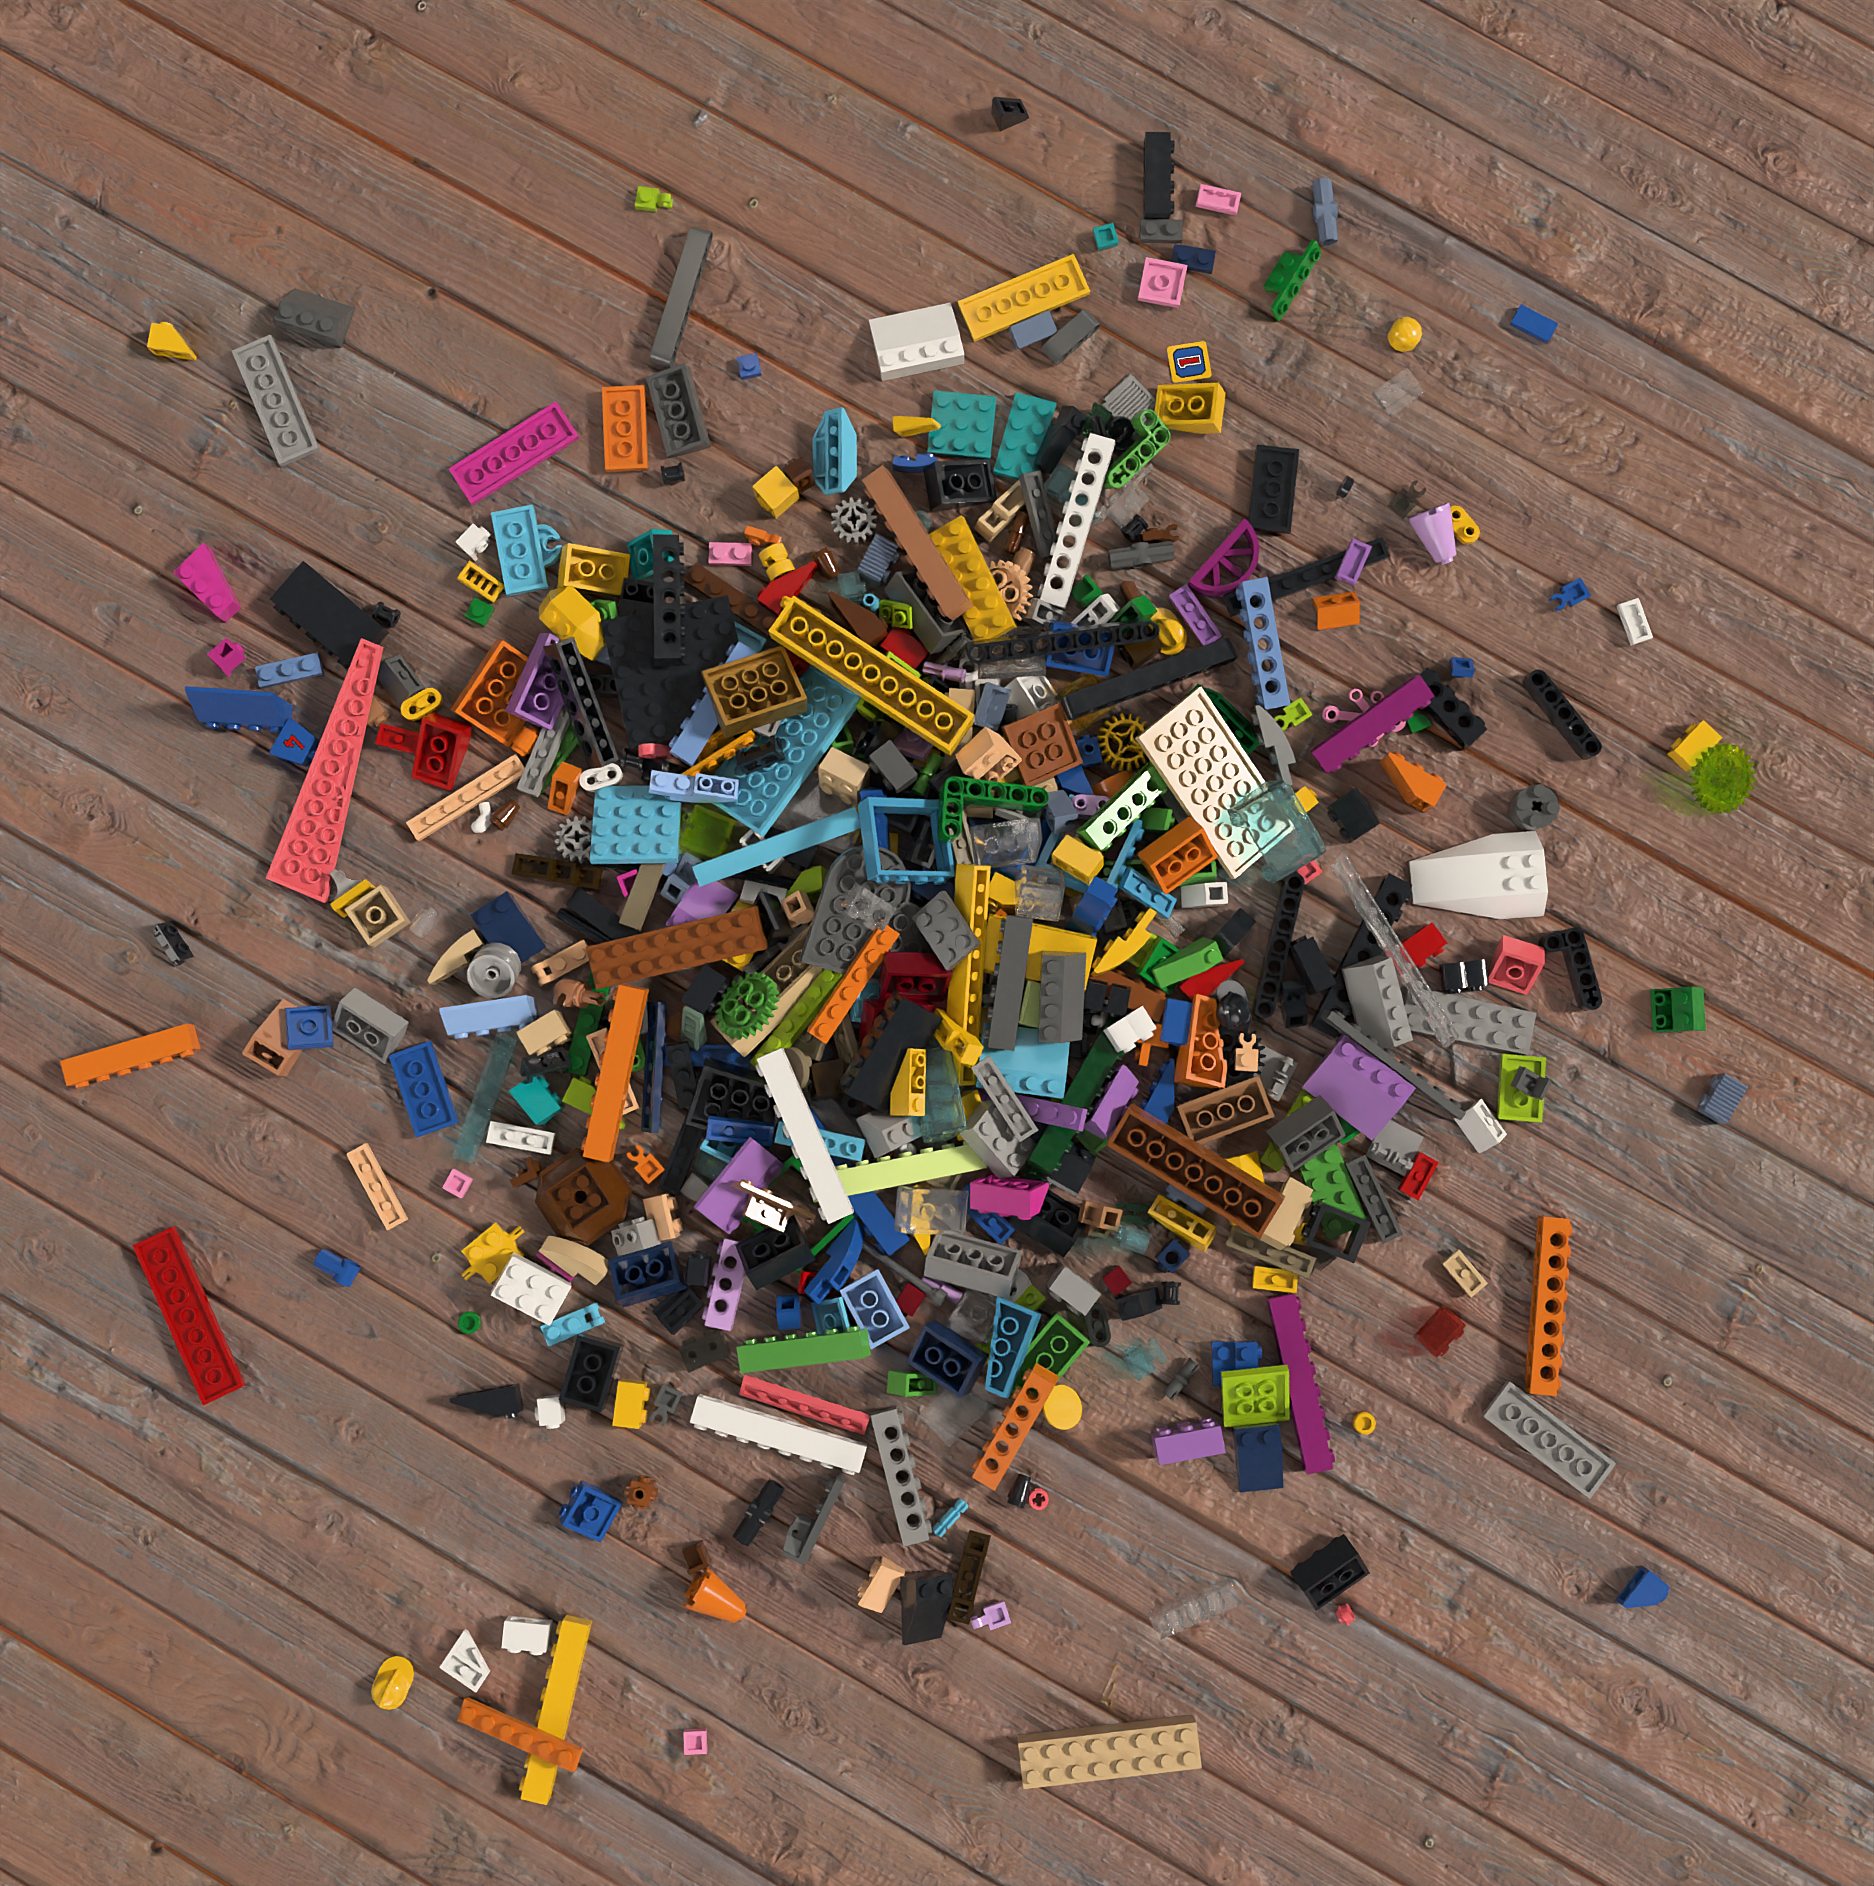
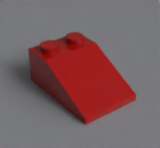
M435 712L423 717L411 778L451 791L466 754L473 725Z

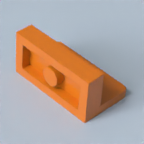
M1355 591L1313 597V607L1317 613L1318 630L1360 623V601Z

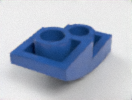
M917 453L915 461L904 455L900 457L894 456L893 471L923 473V469L938 461V458H935L930 453Z

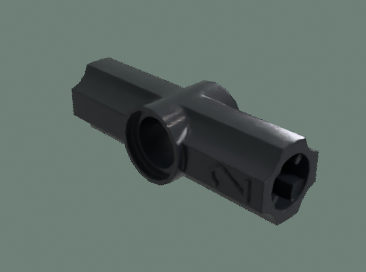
M770 1478L765 1483L757 1498H754L744 1514L745 1517L734 1532L733 1537L736 1541L746 1546L751 1544L760 1527H763L773 1512L772 1508L785 1490L781 1484Z

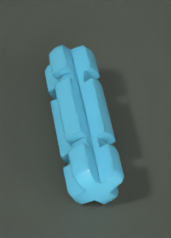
M958 1499L955 1506L951 1507L940 1519L941 1522L936 1523L932 1529L938 1537H942L946 1529H949L960 1517V1513L965 1512L968 1504L963 1499Z

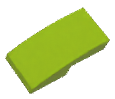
M887 599L879 601V617H882L886 623H891L893 627L913 628L911 606Z

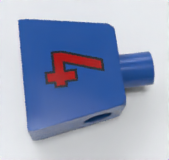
M288 718L269 753L277 758L308 767L314 758L320 739L298 722Z

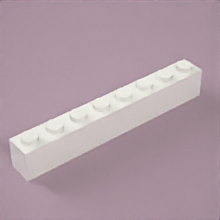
M781 1048L758 1058L759 1064L755 1065L760 1077L764 1076L767 1084L764 1087L768 1096H773L776 1105L773 1106L778 1118L782 1117L785 1123L782 1126L787 1139L790 1137L794 1144L791 1147L795 1158H800L803 1166L800 1167V1170L805 1180L809 1178L812 1185L809 1190L812 1198L819 1201L821 1207L818 1208L822 1220H827L829 1224L852 1214L854 1209L784 1049Z
M703 1394L697 1396L690 1423H693L697 1429L707 1430V1428L716 1430L715 1433L720 1436L728 1437V1434L737 1436L736 1440L744 1443H749V1440L757 1442L758 1447L770 1449V1447L777 1448L779 1453L791 1456V1453L800 1455L799 1458L807 1462L817 1460L821 1462L820 1465L827 1468L837 1466L842 1468V1472L854 1475L855 1472H860L867 1444Z

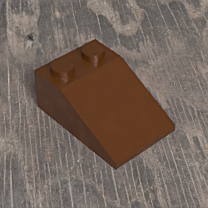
M832 591L828 593L831 606L849 631L872 648L877 649L888 633V626L883 618H877L873 612Z

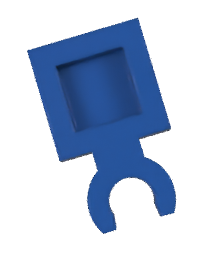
M1580 577L1560 589L1562 594H1554L1550 597L1549 601L1558 600L1560 605L1554 610L1560 611L1565 607L1566 603L1571 608L1589 598L1591 594Z

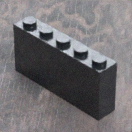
M304 561L301 562L270 598L275 604L273 608L282 616L285 613L291 617L289 622L298 629L303 627L307 630L305 635L314 643L317 640L323 644L321 649L327 654L338 656L337 662L345 669L350 667L361 638L379 645L389 634L386 629Z
M893 991L886 1000L880 1015L876 1017L868 1035L864 1037L858 1052L852 1057L849 1067L841 1076L837 1086L847 1095L887 1113L890 1108L891 1091L908 1048L925 1049L941 1023L942 1018L933 1011Z

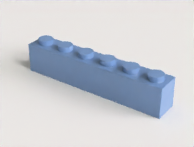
M739 641L736 646L732 644L725 655L729 658L725 664L757 654V652ZM706 686L703 690L706 693L702 700L697 699L691 709L695 711L691 718L686 717L680 726L683 729L679 737L675 735L669 744V747L672 748L669 753L691 767L719 724Z

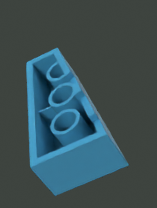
M997 1297L985 1390L1004 1398H1010L1042 1314L1004 1298Z

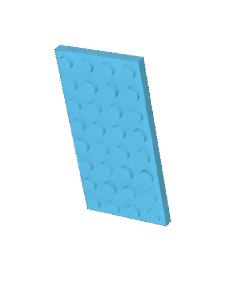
M810 665L809 669L798 677L807 697V711L782 719L775 734V738L779 737L781 739L785 760L746 775L737 767L735 755L731 759H725L714 774V776L738 779L739 784L736 801L712 804L762 837L768 832L857 709L855 706L861 698L813 665ZM757 734L759 738L754 740L755 743L748 748L740 749V751L746 752L770 742V739Z

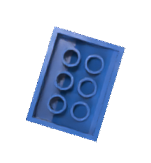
M185 686V692L198 721L206 724L205 727L219 729V726H227V729L240 730V727H248V730L261 732L263 728L269 729L273 733H280L288 718L292 719L293 705L273 692Z

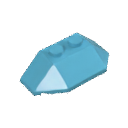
M842 407L824 411L823 419L813 436L814 480L825 495L845 492L857 477V435L845 409Z

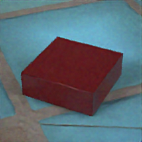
M1119 1265L1102 1277L1114 1296L1132 1284Z

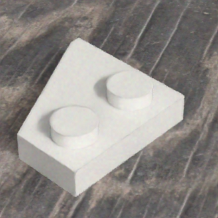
M466 1629L439 1667L474 1692L478 1691L490 1673L485 1660L469 1631Z

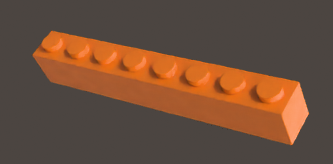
M623 983L614 990L613 1000L615 1005L614 1009L610 1010L608 1022H611L610 1029L606 1031L604 1036L606 1048L605 1052L601 1053L599 1064L602 1065L601 1072L597 1074L595 1079L597 1091L596 1095L593 1094L590 1107L593 1108L592 1115L588 1116L586 1122L588 1134L587 1137H584L581 1150H584L583 1157L604 1162H610L614 1158L649 992L647 988Z

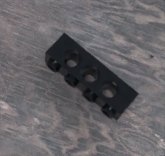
M1427 667L1420 676L1429 688L1436 690L1437 696L1431 698V703L1423 709L1465 750L1487 730L1485 722L1479 716L1473 715L1469 705L1462 700L1460 701L1450 686H1445L1440 681V676L1437 672ZM1443 703H1448L1451 706L1452 711H1445L1443 708ZM1459 718H1462L1466 721V728H1463L1458 724Z

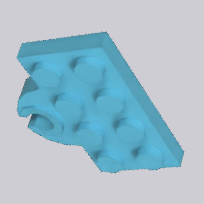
M533 504L491 512L506 595L513 596L549 589L546 568L554 565L560 559L562 545H557L554 549H547L546 545L550 540L560 541L559 534L551 526L537 524Z

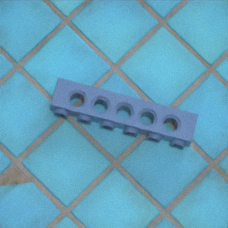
M1268 577L1238 583V588H1236V596L1238 601L1241 600L1242 605L1240 618L1242 622H1245L1246 630H1244V640L1249 644L1250 649L1247 656L1249 664L1253 666L1254 673H1251L1253 685H1256L1257 694H1255L1256 705H1260L1265 710L1290 705ZM1252 596L1256 597L1259 601L1257 608L1252 607L1250 604ZM1255 618L1261 619V629H1257L1254 626ZM1259 639H1263L1266 642L1265 650L1258 648L1257 643ZM1263 660H1267L1270 664V669L1267 672L1261 667ZM1268 681L1274 685L1271 693L1265 689V684Z

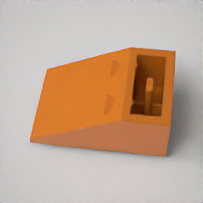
M1389 752L1380 760V764L1405 802L1424 813L1435 807L1447 785L1442 782L1443 779L1432 773L1430 775L1423 771L1424 768L1417 763L1411 764L1405 761L1403 755L1397 752Z

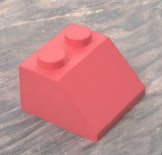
M1503 935L1494 951L1489 967V983L1528 995L1545 964V948Z

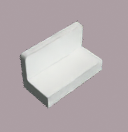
M1482 1099L1476 1101L1468 1110L1464 1111L1466 1114L1462 1120L1454 1118L1478 1153L1499 1144L1507 1135Z

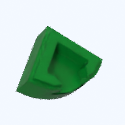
M1412 712L1414 715L1406 721L1410 734L1432 726L1427 717L1416 712Z

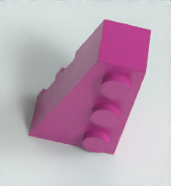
M202 543L173 573L217 617L227 622L241 606L230 584L227 582L213 550L205 543Z

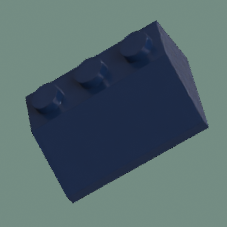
M672 1241L608 1260L616 1301L622 1307L686 1289L682 1267Z

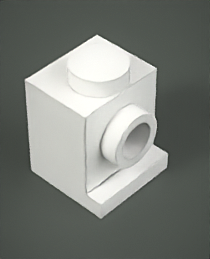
M472 524L456 540V543L476 562L478 559L477 553H481L487 548L490 541L488 537L491 534L482 526L478 528Z

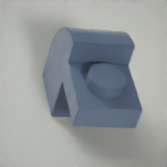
M686 852L676 871L668 877L660 895L678 905L697 880L692 866L703 861Z

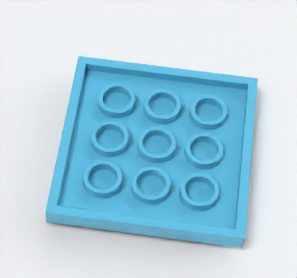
M649 785L608 786L595 790L590 850L591 864L678 863L682 801L669 800L670 796L649 793Z

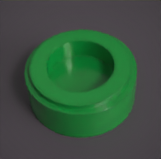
M473 1311L463 1313L458 1319V1327L465 1334H472L481 1326L480 1316Z

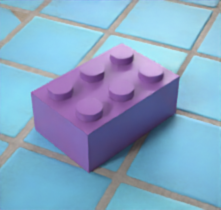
M1206 1417L1198 1419L1199 1423L1194 1424L1185 1421L1177 1423V1427L1168 1428L1167 1425L1155 1427V1431L1150 1433L1157 1462L1159 1465L1226 1453L1221 1426L1216 1420Z

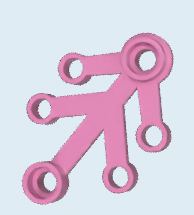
M1352 689L1349 692V699L1354 701L1362 712L1370 708L1364 700L1361 690ZM1355 691L1359 692L1357 699L1352 698V693ZM1373 691V692L1371 693V695H1370V700H1371V702H1373V703H1377V702H1378V701H1374V699H1373V697H1374V695H1375L1376 693H1379V694H1380V696H1381L1380 700H1381L1382 698H1384V695H1383L1382 692H1380V691ZM1332 705L1326 706L1321 713L1323 720L1328 723H1334L1338 719L1352 721L1361 714L1339 711L1337 707ZM1333 710L1335 712L1334 718L1328 717L1329 711ZM1399 721L1398 724L1394 725L1396 728L1393 731L1396 732L1403 729L1406 721ZM1382 733L1376 739L1379 740L1382 736H1384V733ZM1378 741L1370 747L1376 746Z

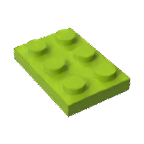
M1500 1054L1496 1119L1542 1123L1544 1098L1539 1100L1529 1097L1510 1085L1519 1066L1525 1067L1538 1076L1545 1078L1546 1057Z

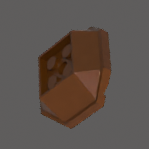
M575 1148L539 1173L535 1204L557 1237L588 1246L626 1220L633 1189L614 1160L604 1162L583 1157L584 1150ZM580 1190L584 1191L587 1195L584 1203L579 1202L577 1199V1193Z

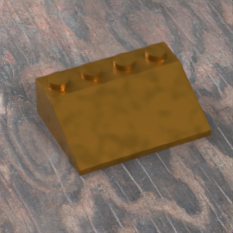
M783 645L702 671L715 715L725 738L807 711L806 694Z

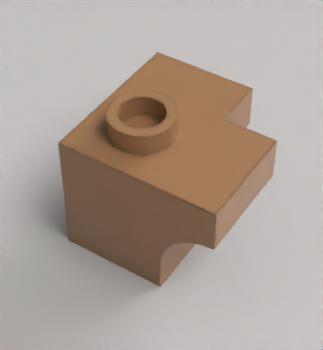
M1082 1199L1077 1221L1086 1223L1084 1234L1107 1239L1111 1231L1118 1232L1123 1210L1111 1205Z

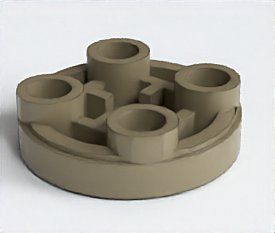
M796 1047L784 1048L800 1088H807L809 1086V1068L812 1065L810 1056L804 1055Z

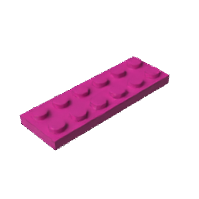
M555 401L448 469L473 506L580 438Z

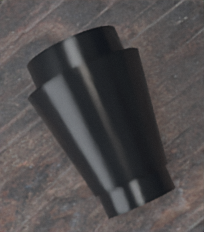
M1018 1474V1478H1016L1007 1495L1009 1497L1007 1503L1024 1509L1025 1503L1028 1504L1031 1477Z

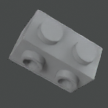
M644 1217L618 1224L619 1229L611 1231L618 1256L661 1244L654 1219L645 1221Z

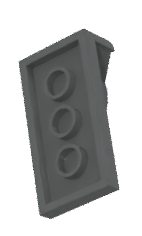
M838 1472L835 1478L831 1476L825 1490L827 1496L826 1498L821 1497L815 1513L818 1515L816 1519L800 1512L790 1524L783 1549L785 1557L805 1566L844 1485L845 1475Z

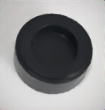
M1346 476L1340 484L1336 495L1345 498L1354 484V479Z

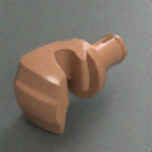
M565 978L558 981L554 987L553 1004L565 1007L576 1006L583 1009L589 1004L602 1006L605 1000L598 998H606L603 992L592 991L591 986L586 982Z

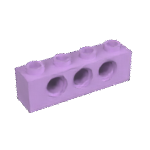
M726 1237L724 1242H719L717 1254L720 1255L719 1264H714L712 1276H715L714 1285L709 1286L707 1298L711 1299L709 1307L705 1306L702 1319L706 1320L705 1326L727 1331L733 1329L745 1275L744 1267L735 1244L741 1242L740 1240ZM728 1256H733L736 1259L737 1264L734 1268L726 1265L725 1260ZM722 1278H729L731 1280L732 1286L730 1289L722 1288ZM719 1299L724 1300L727 1303L726 1310H718L716 1308V1301Z

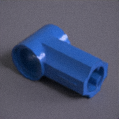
M325 1248L316 1256L313 1266L333 1276L336 1282L346 1287H351L361 1269V1266L354 1261L346 1258L343 1259Z

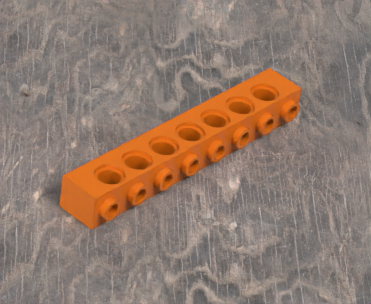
M1537 1216L1524 1391L1530 1394L1557 1396V1391L1560 1390L1561 1386L1558 1373L1562 1367L1560 1347L1564 1344L1562 1324L1564 1325L1566 1320L1563 1306L1564 1302L1567 1301L1565 1280L1569 1278L1567 1258L1571 1254L1568 1240L1572 1235V1224L1570 1219ZM1553 1234L1558 1236V1242L1555 1245H1552L1550 1242ZM1554 1255L1557 1262L1555 1266L1550 1267L1549 1258ZM1550 1278H1553L1555 1281V1285L1553 1288L1549 1289L1547 1287V1281ZM1548 1300L1553 1302V1308L1550 1311H1547L1545 1308ZM1550 1322L1552 1328L1548 1333H1545L1544 1325ZM1548 1344L1550 1351L1548 1354L1543 1355L1542 1347ZM1547 1366L1548 1374L1545 1377H1541V1368Z

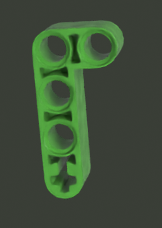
M1143 410L1133 415L1132 425L1140 435V438L1108 467L1103 483L1105 489L1122 487L1170 441L1169 430L1153 410ZM1143 416L1147 419L1146 425L1143 423ZM1156 432L1159 435V441L1155 439ZM1141 446H1142V447L1144 448V450H1145L1144 456L1141 454V451H1140ZM1127 460H1128L1129 463H1130V469H1129V470L1126 468V461H1127Z

